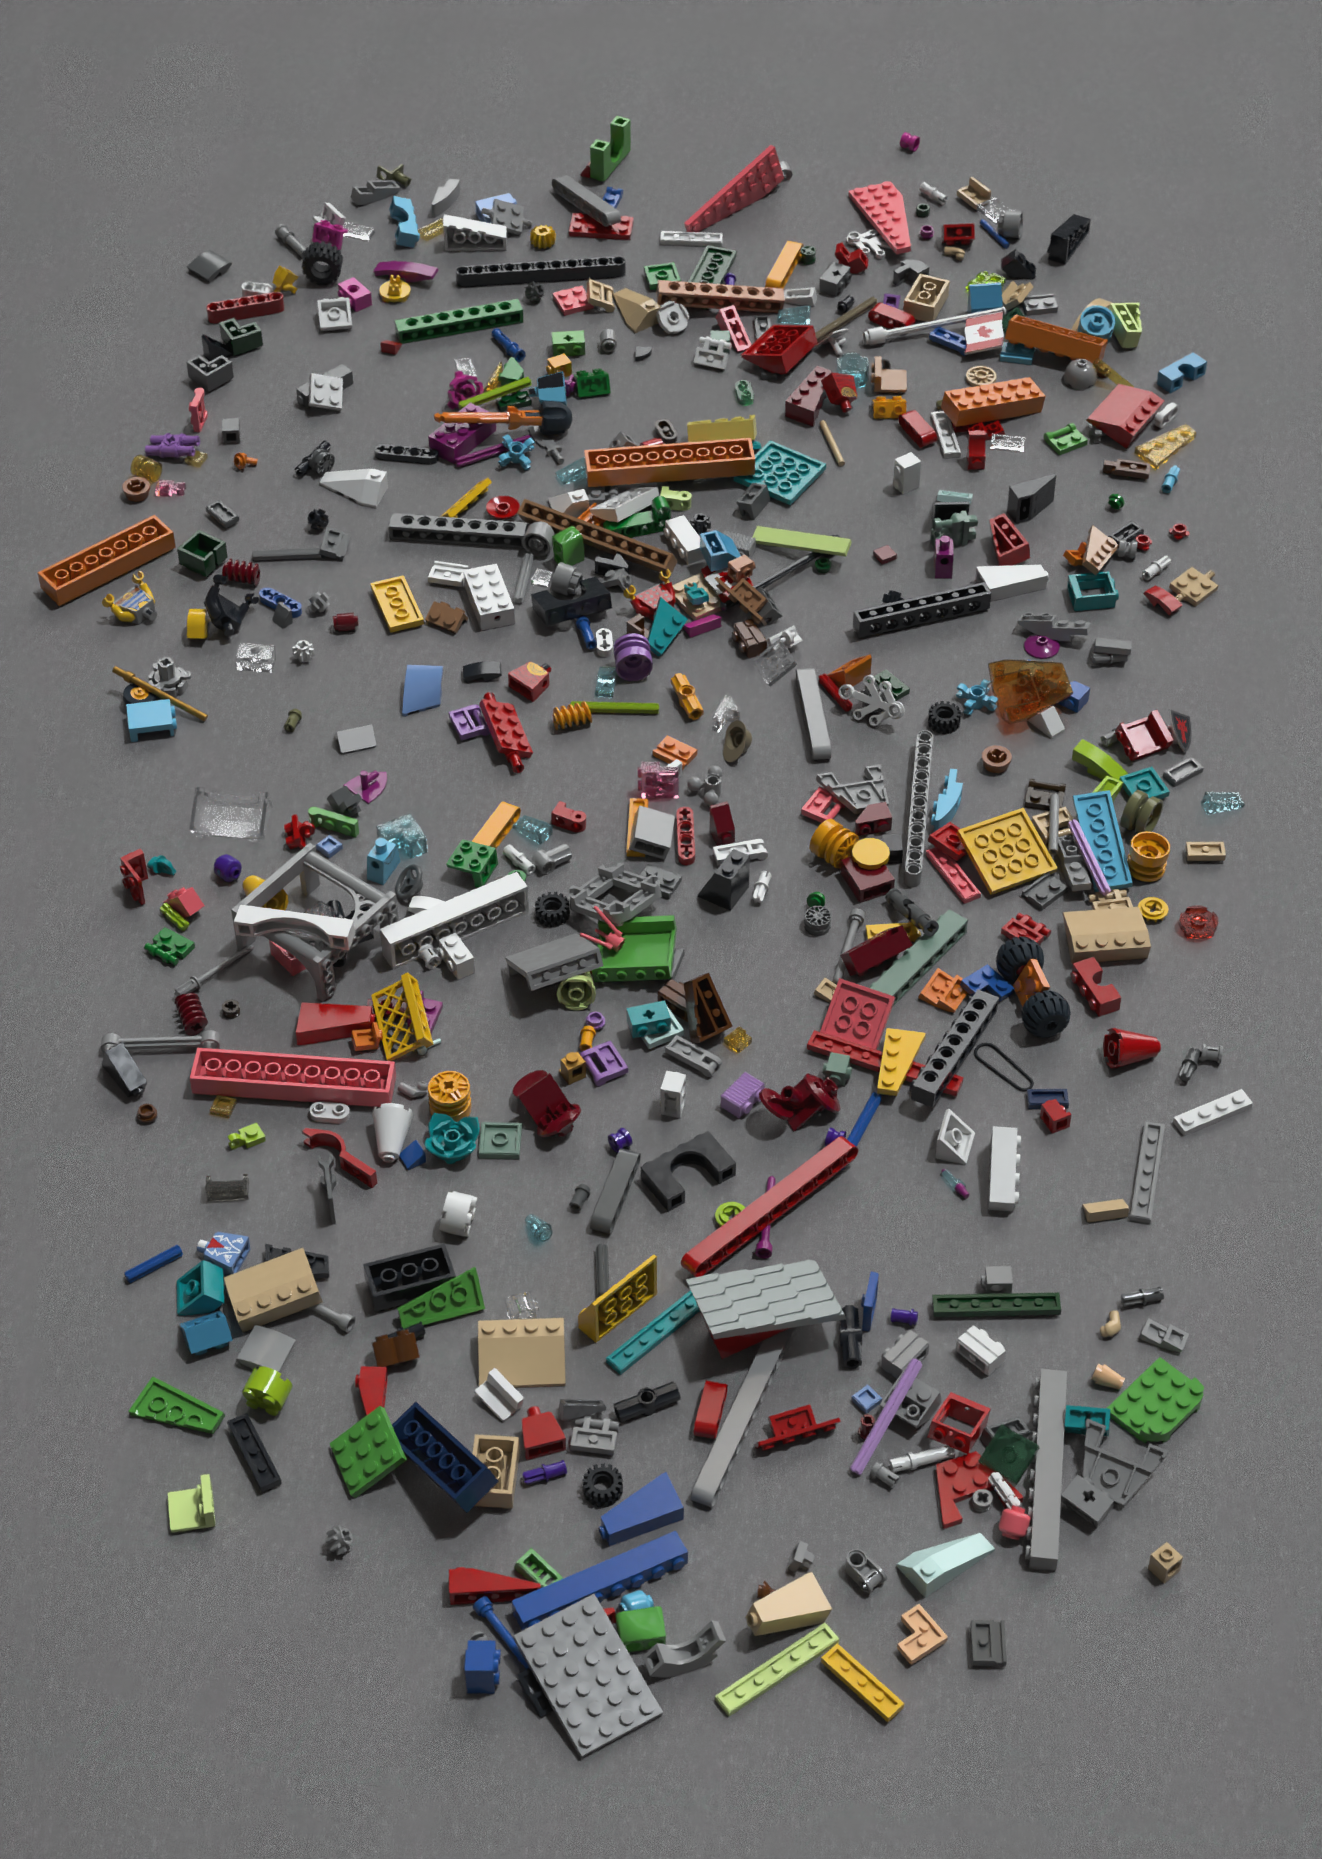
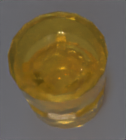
M137 455L133 459L130 468L133 475L145 478L151 483L158 481L163 469L161 463L143 455Z

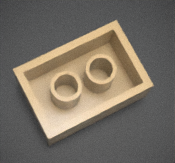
M919 274L904 300L903 311L910 313L918 320L925 322L935 321L949 296L950 281Z
M475 1434L472 1454L487 1466L499 1480L475 1506L513 1508L520 1455L519 1437Z

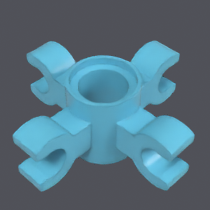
M508 434L503 436L502 439L504 441L502 444L505 448H508L509 452L501 454L498 463L504 467L511 461L513 463H520L525 471L531 468L529 465L531 461L524 453L535 448L533 446L535 442L532 438L527 439L522 444L518 441L513 442Z
M984 679L980 685H974L970 689L962 683L957 686L959 691L956 696L969 699L964 704L966 707L964 710L965 714L971 715L974 709H981L984 706L990 711L996 710L998 698L985 695L990 690L988 688L991 683L990 681Z

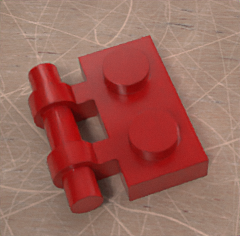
M1018 913L1016 919L1012 918L1001 928V934L1011 940L1015 937H1028L1040 945L1044 940V936H1050L1051 930L1047 929L1046 925L1033 921L1029 915Z

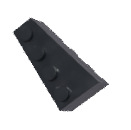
M1073 214L1052 232L1047 253H1049L1048 260L1066 265L1089 233L1091 219Z

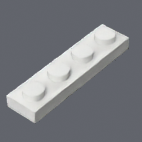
M1240 1089L1175 1116L1173 1123L1182 1135L1186 1136L1251 1109L1253 1102Z

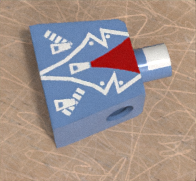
M222 1232L215 1233L210 1242L200 1240L197 1245V1251L204 1253V1260L223 1268L224 1276L237 1273L251 1250L248 1236Z

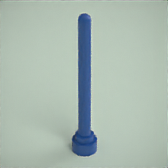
M485 1596L477 1600L473 1605L474 1611L478 1616H482L490 1622L524 1668H529L513 1637L494 1614L493 1604L489 1598Z

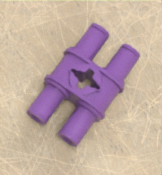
M170 433L151 435L150 443L152 446L146 445L145 453L146 456H160L161 458L193 457L195 455L194 446L200 445L199 436H186L183 433H180V435Z

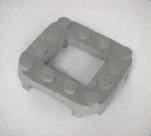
M617 863L616 867L605 868L602 865L598 867L599 874L581 887L572 885L569 888L570 910L605 922L595 911L594 906H597L614 926H622L625 921L633 918L662 897L660 882L655 874H651L646 878L625 870L623 863ZM612 886L635 893L623 902L615 900L610 904L595 899Z

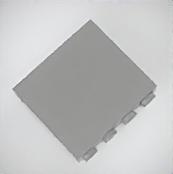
M577 933L505 957L510 976L517 973L522 974L526 977L531 991L604 966L600 949Z

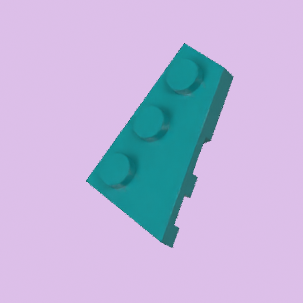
M662 598L658 600L653 624L647 638L651 651L658 657L662 655L688 620Z

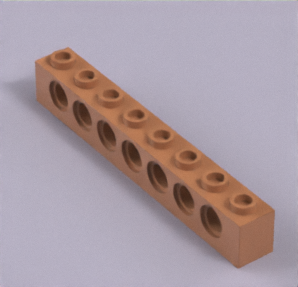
M658 280L656 291L657 303L659 305H663L668 301H675L674 303L682 304L684 307L722 309L734 305L736 310L783 313L785 302L783 288Z

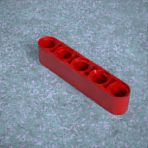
M280 292L212 302L207 305L208 321L212 324H218L232 318L241 320L284 311L283 294Z

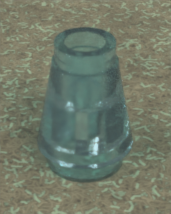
M534 1214L526 1217L525 1223L535 1240L545 1242L551 1238L553 1231L550 1224Z

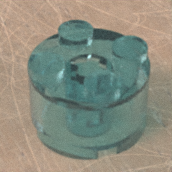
M857 352L845 353L840 359H837L836 373L853 375L855 387L864 388L869 376V360L866 356L864 358L861 357L860 353Z

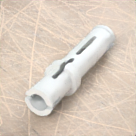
M946 1445L914 1454L909 1452L906 1456L889 1459V1468L893 1473L906 1469L915 1470L918 1466L955 1458V1450Z

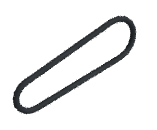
M981 1043L975 1048V1057L1011 1085L1021 1091L1032 1089L1034 1085L1032 1078L996 1045ZM986 1045L995 1048L1031 1082V1085L1028 1088H1021L981 1059L977 1054L978 1049Z

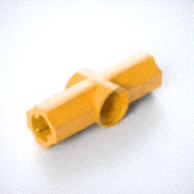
M681 673L675 674L671 678V684L679 698V705L685 709L689 718L693 720L699 719L704 714V711L695 695V688L690 685L685 675Z

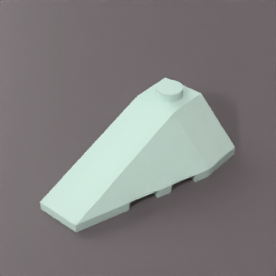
M981 1533L916 1551L897 1563V1567L926 1598L994 1552L995 1548Z

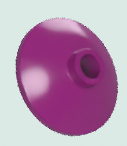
M1037 634L1029 636L1024 643V649L1027 654L1037 659L1054 657L1059 652L1060 647L1057 640Z

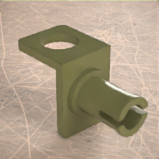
M403 164L391 172L380 165L377 167V178L380 180L398 181L405 187H408L411 183V178L403 174ZM381 171L386 174V178L381 175Z

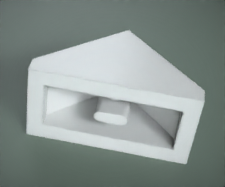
M1054 706L1039 709L1027 717L1030 723L1051 739L1065 731V727Z

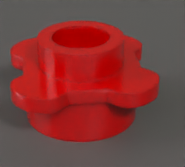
M1177 523L1173 528L1169 529V533L1173 534L1177 540L1190 534L1187 531V527L1181 523Z
M1144 534L1136 537L1137 548L1144 551L1149 550L1152 540Z

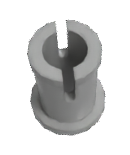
M877 1462L870 1472L874 1479H880L891 1488L895 1487V1482L897 1483L900 1478L899 1475L885 1468L883 1463L879 1464Z

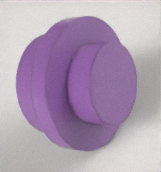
M591 1012L586 1018V1026H592L595 1030H599L605 1025V1018L600 1012Z

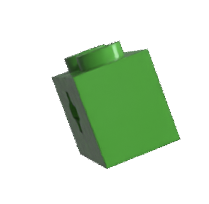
M584 330L552 332L553 357L564 353L566 356L585 355Z

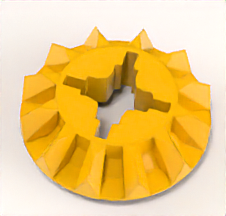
M1147 897L1138 904L1142 917L1146 918L1147 921L1151 919L1156 923L1158 919L1163 921L1164 917L1168 915V905L1162 899ZM1155 907L1156 911L1150 912Z

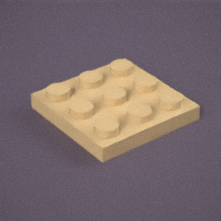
M701 573L673 585L676 603L694 621L722 611L720 600L705 582ZM695 582L697 588L702 587L708 593L709 601L700 605H693L686 597L684 585L693 587Z

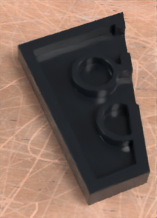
M265 1244V1262L293 1251H291V1248L283 1247V1249L273 1248V1245ZM305 1251L314 1279L329 1278V1257Z

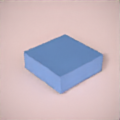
M329 835L316 844V849L326 857L331 858L342 850L343 846Z
M866 1385L852 1395L851 1401L867 1414L882 1402V1398L869 1385Z

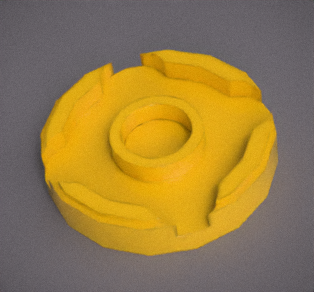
M875 838L859 840L852 849L853 861L858 863L859 867L868 870L881 868V865L887 864L890 856L889 847L886 843Z

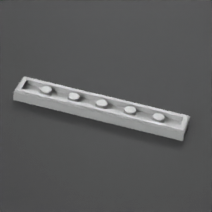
M1147 1121L1144 1123L1130 1221L1151 1223L1165 1124Z

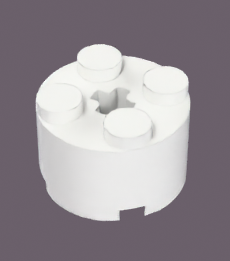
M449 1190L439 1230L468 1237L471 1229L470 1223L474 1219L477 1197Z

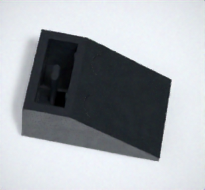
M1056 474L1009 486L1007 513L1015 524L1032 520L1054 501Z

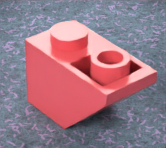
M193 887L175 889L167 895L168 899L163 902L169 904L183 918L193 915L205 906Z

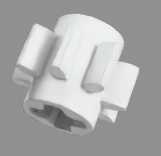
M301 640L297 642L296 647H292L294 659H298L300 662H308L311 656H315L313 644H309L308 641Z

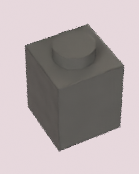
M239 418L222 419L224 444L240 443Z

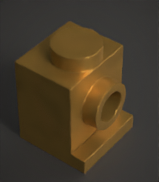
M570 1052L563 1059H560L561 1069H559V1073L568 1085L586 1078V1062L578 1052ZM576 1069L578 1073L572 1075V1071Z

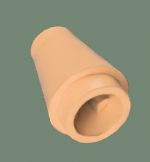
M1097 1364L1091 1378L1096 1381L1095 1384L1119 1390L1125 1380L1124 1377H1121V1375L1105 1364Z

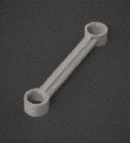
M213 1030L204 1031L201 1036L121 1038L117 1034L108 1033L102 1037L101 1051L105 1053V1051L120 1043H123L126 1049L183 1047L219 1049L221 1036Z

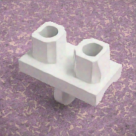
M795 626L767 639L769 642L768 646L775 655L803 641L797 634Z

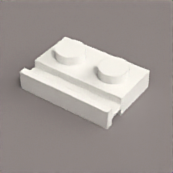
M435 561L428 580L431 583L462 587L464 583L463 570H467L468 566Z

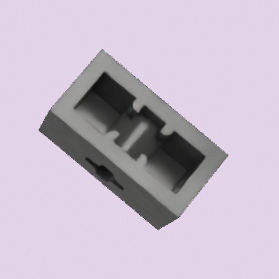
M833 262L820 278L819 292L837 297L851 280L850 267Z

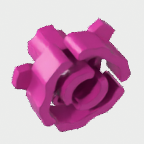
M462 371L455 372V378L450 382V390L447 392L450 400L447 406L451 410L459 409V402L484 393L482 383L478 382L475 376L464 375ZM469 379L474 381L476 385V391L473 384L470 381H468Z

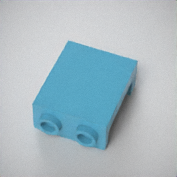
M170 699L126 704L131 742H137L138 733L170 730L171 736H174V729H177L176 718H172L176 717L175 707L170 704Z

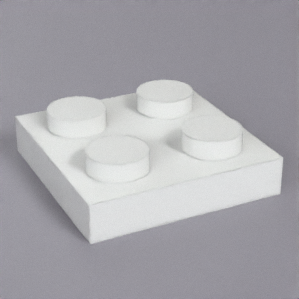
M311 373L309 380V406L341 411L343 378Z

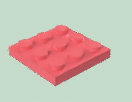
M839 978L820 1032L877 1050L895 997Z

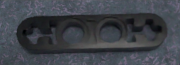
M379 444L375 447V457L379 460L429 465L436 464L439 461L438 451L431 448Z

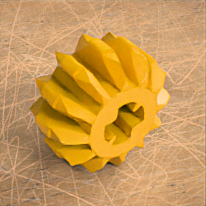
M547 225L535 226L534 229H531L530 233L531 244L539 249L551 248L556 241L555 230Z

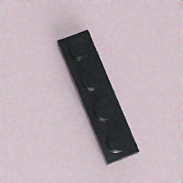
M248 1413L227 1421L228 1428L261 1493L282 1484L281 1478Z

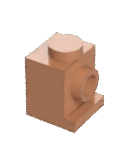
M746 555L729 561L728 576L736 584L742 578L745 579L752 576L753 570L756 568L754 561L750 560Z

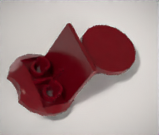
M544 1070L530 1072L523 1076L513 1088L515 1098L521 1100L537 1124V1134L540 1137H549L556 1134L559 1137H564L573 1130V1123L578 1118L581 1108L578 1104H570L550 1073L548 1074Z
M807 1073L796 1086H785L781 1091V1095L769 1088H764L759 1092V1098L763 1105L776 1117L787 1120L793 1131L799 1129L818 1110L822 1112L826 1109L836 1114L841 1110L837 1098L838 1087L829 1077L823 1081L819 1077Z

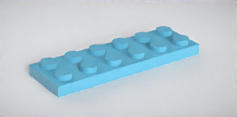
M1110 790L1074 795L1073 803L1078 823L1110 889L1132 887V879ZM1091 875L1094 892H1099L1098 887Z

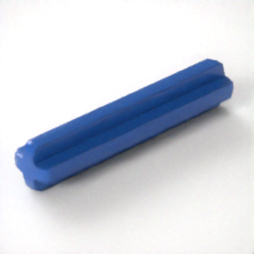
M175 1245L125 1271L126 1280L131 1283L183 1255L182 1249L179 1245Z

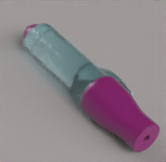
M948 1169L942 1170V1176L953 1186L956 1192L967 1199L970 1194L967 1192L966 1185L960 1178L956 1179Z

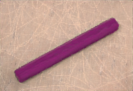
M526 435L514 439L513 442L518 441L523 444L527 439L531 438V436ZM501 443L455 459L457 467H461L509 450Z

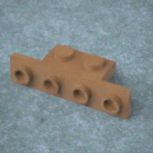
M718 577L715 578L718 583L716 585L717 588L723 593L726 591L732 602H738L743 612L752 614L751 618L757 624L767 625L766 621L757 613L768 602L760 592L744 578L733 589H730Z

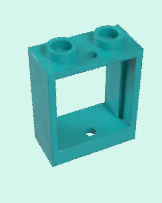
M1109 571L1098 572L1096 575L1093 573L1068 575L1067 590L1074 611L1115 608L1116 600L1119 599L1118 590H1115L1114 578H1111ZM1104 588L1106 594L1082 596L1080 590Z

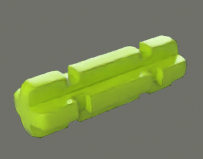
M164 903L160 907V911L171 922L176 924L179 929L185 931L189 927V922L184 920L169 904Z

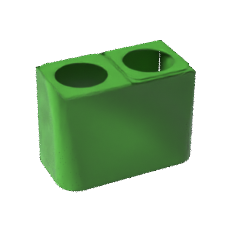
M570 526L552 536L554 561L557 564L562 562L573 566L585 560L583 537L575 527Z
M649 1607L616 1614L617 1632L628 1652L651 1649L656 1643L666 1644L662 1607Z

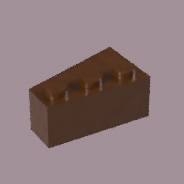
M709 973L699 975L684 982L691 1043H700L733 1027Z

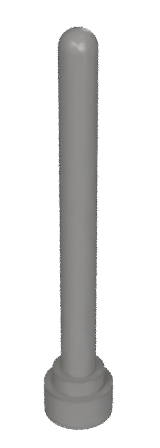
M855 908L851 910L849 916L851 925L841 954L851 949L857 928L864 922L866 914L861 909ZM841 957L833 979L836 984L839 978L842 979L845 970Z
M321 1304L309 1307L337 1322L339 1328L345 1332H350L356 1323V1318L348 1313L340 1315Z

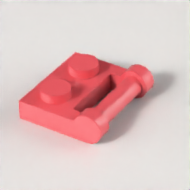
M196 388L194 390L195 397L189 404V412H191V425H193L194 432L200 433L208 418V414L204 404V389Z
M819 786L802 807L801 814L823 823L827 819H834L839 811L846 806L825 788ZM832 802L836 803L827 815L823 814Z

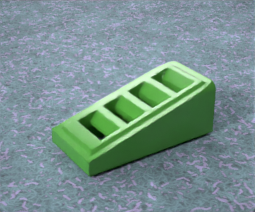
M532 1548L514 1566V1569L530 1582L539 1583L541 1588L547 1586L545 1582L550 1577L554 1579L552 1583L564 1579ZM531 1561L533 1564L528 1567L527 1564ZM536 1567H539L540 1570H538L536 1573H534L533 1570H534ZM545 1572L547 1575L541 1580L539 1576Z

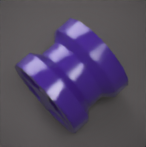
M620 1128L617 1133L608 1135V1142L616 1153L619 1152L620 1148L623 1149L633 1144L632 1138L625 1128Z
M829 1128L825 1147L838 1137L842 1136L846 1139V1132H837L834 1128Z

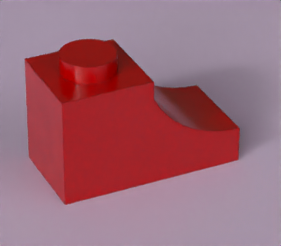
M985 430L969 431L966 456L968 470L985 469Z

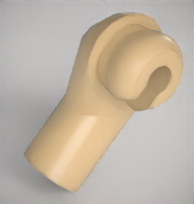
M945 247L944 255H956L957 260H963L965 252L963 249L956 247Z
M1118 1311L1109 1312V1322L1105 1326L1100 1327V1333L1103 1337H1111L1120 1332L1121 1323Z

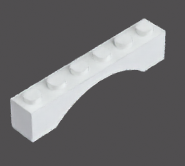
M240 905L234 919L236 935L257 937L275 931H298L317 937L330 948L349 950L355 936L354 920Z

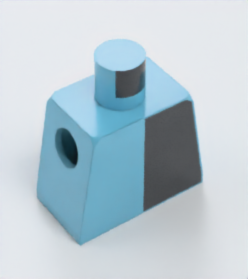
M563 372L539 377L537 379L538 387L529 388V397H539L540 404L543 401H557L567 406Z

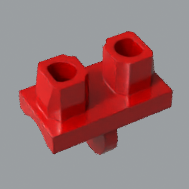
M295 814L291 816L292 822L284 825L285 832L289 836L286 838V844L290 849L299 846L302 850L307 845L306 838H310L315 833V827L308 821L299 822L298 816Z

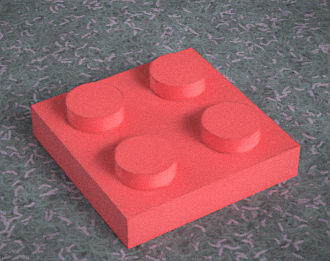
M583 286L553 293V299L564 316L594 309V306L588 303L587 293Z

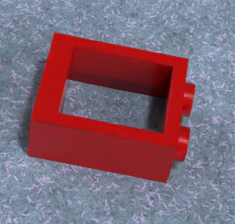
M950 1392L931 1420L928 1438L968 1454L983 1432L984 1427H986L991 1408ZM949 1415L971 1424L975 1428L971 1434L944 1424V1421Z

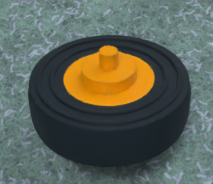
M133 683L126 686L123 692L125 705L155 701L156 695Z

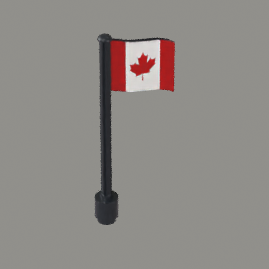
M811 552L753 585L749 577L745 578V580L755 589L759 587L764 589L819 556L829 557L832 554ZM707 565L701 569L705 582L720 600L722 611L726 612L730 607L738 603L732 602L728 597L729 594L726 591L724 593L721 592L716 586L718 584L715 580L716 577L721 579L730 589L737 585L728 576V568L711 572Z

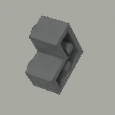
M200 355L186 361L188 377L208 392L234 378L232 362L223 355L210 362Z

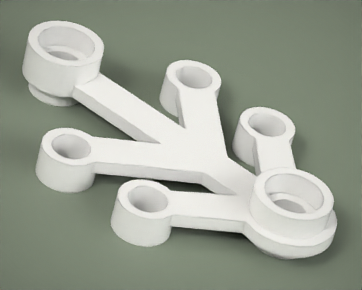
M874 229L863 234L850 232L846 238L848 244L857 246L858 249L861 248L868 257L870 256V249L863 245L867 244L876 253V259L878 260L885 258V251L879 247L890 248L886 241L883 242L884 239L881 235L877 236V231Z
M867 675L863 678V683L867 686L871 696L854 690L850 684L839 688V696L842 699L852 697L870 704L853 712V717L856 720L863 719L866 714L878 708L886 711L869 718V723L872 726L879 725L881 721L889 717L899 719L904 715V706L901 702L895 701L891 693V683L889 681L879 684V689L881 692H884L887 702L882 701L874 685L875 677L873 675ZM867 678L871 679L870 684L867 682ZM883 684L887 685V690L883 688ZM847 688L850 690V694L846 693ZM894 707L898 708V713L894 711ZM858 711L861 712V717H858ZM874 717L877 718V723L873 722Z

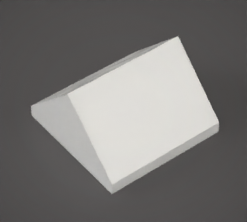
M950 1109L946 1110L937 1139L935 1158L964 1165L967 1163L975 1132Z

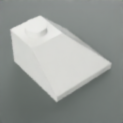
M584 489L547 498L551 509L578 518L589 508V499Z

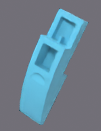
M950 769L949 776H945L944 787H947V789H943V794H939L938 801H934L933 812H936V814H932L931 825H935L934 832L949 823L959 808L963 783L956 782L957 769Z

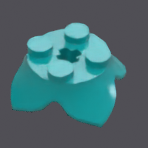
M434 1113L429 1122L430 1138L425 1140V1148L440 1159L445 1160L447 1164H454L456 1161L466 1158L476 1148L475 1142L480 1131L478 1118L464 1117L455 1122L446 1114Z

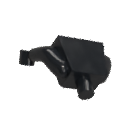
M216 574L213 577L215 584L209 589L204 605L212 624L224 631L225 636H231L241 626L244 616L250 609V604L258 603L259 598L253 597V593L246 594L245 604L242 603L238 606L219 594V586L227 583V577Z

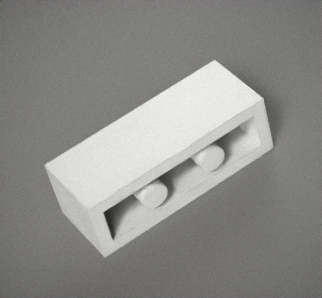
M682 515L665 521V537L669 538L673 548H676L679 552L681 559H684L687 564L703 560L704 557L700 551V537L685 516Z

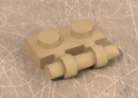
M1114 889L1106 896H1103L1100 892L1088 895L1089 902H1092V910L1133 907L1130 898L1127 897L1126 890L1119 891Z

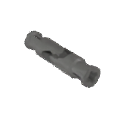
M893 888L889 890L885 900L890 905H893L895 910L907 918L914 926L922 929L923 933L927 936H932L938 931L939 924L935 920H931L925 911L919 908L907 896L901 895L898 889Z

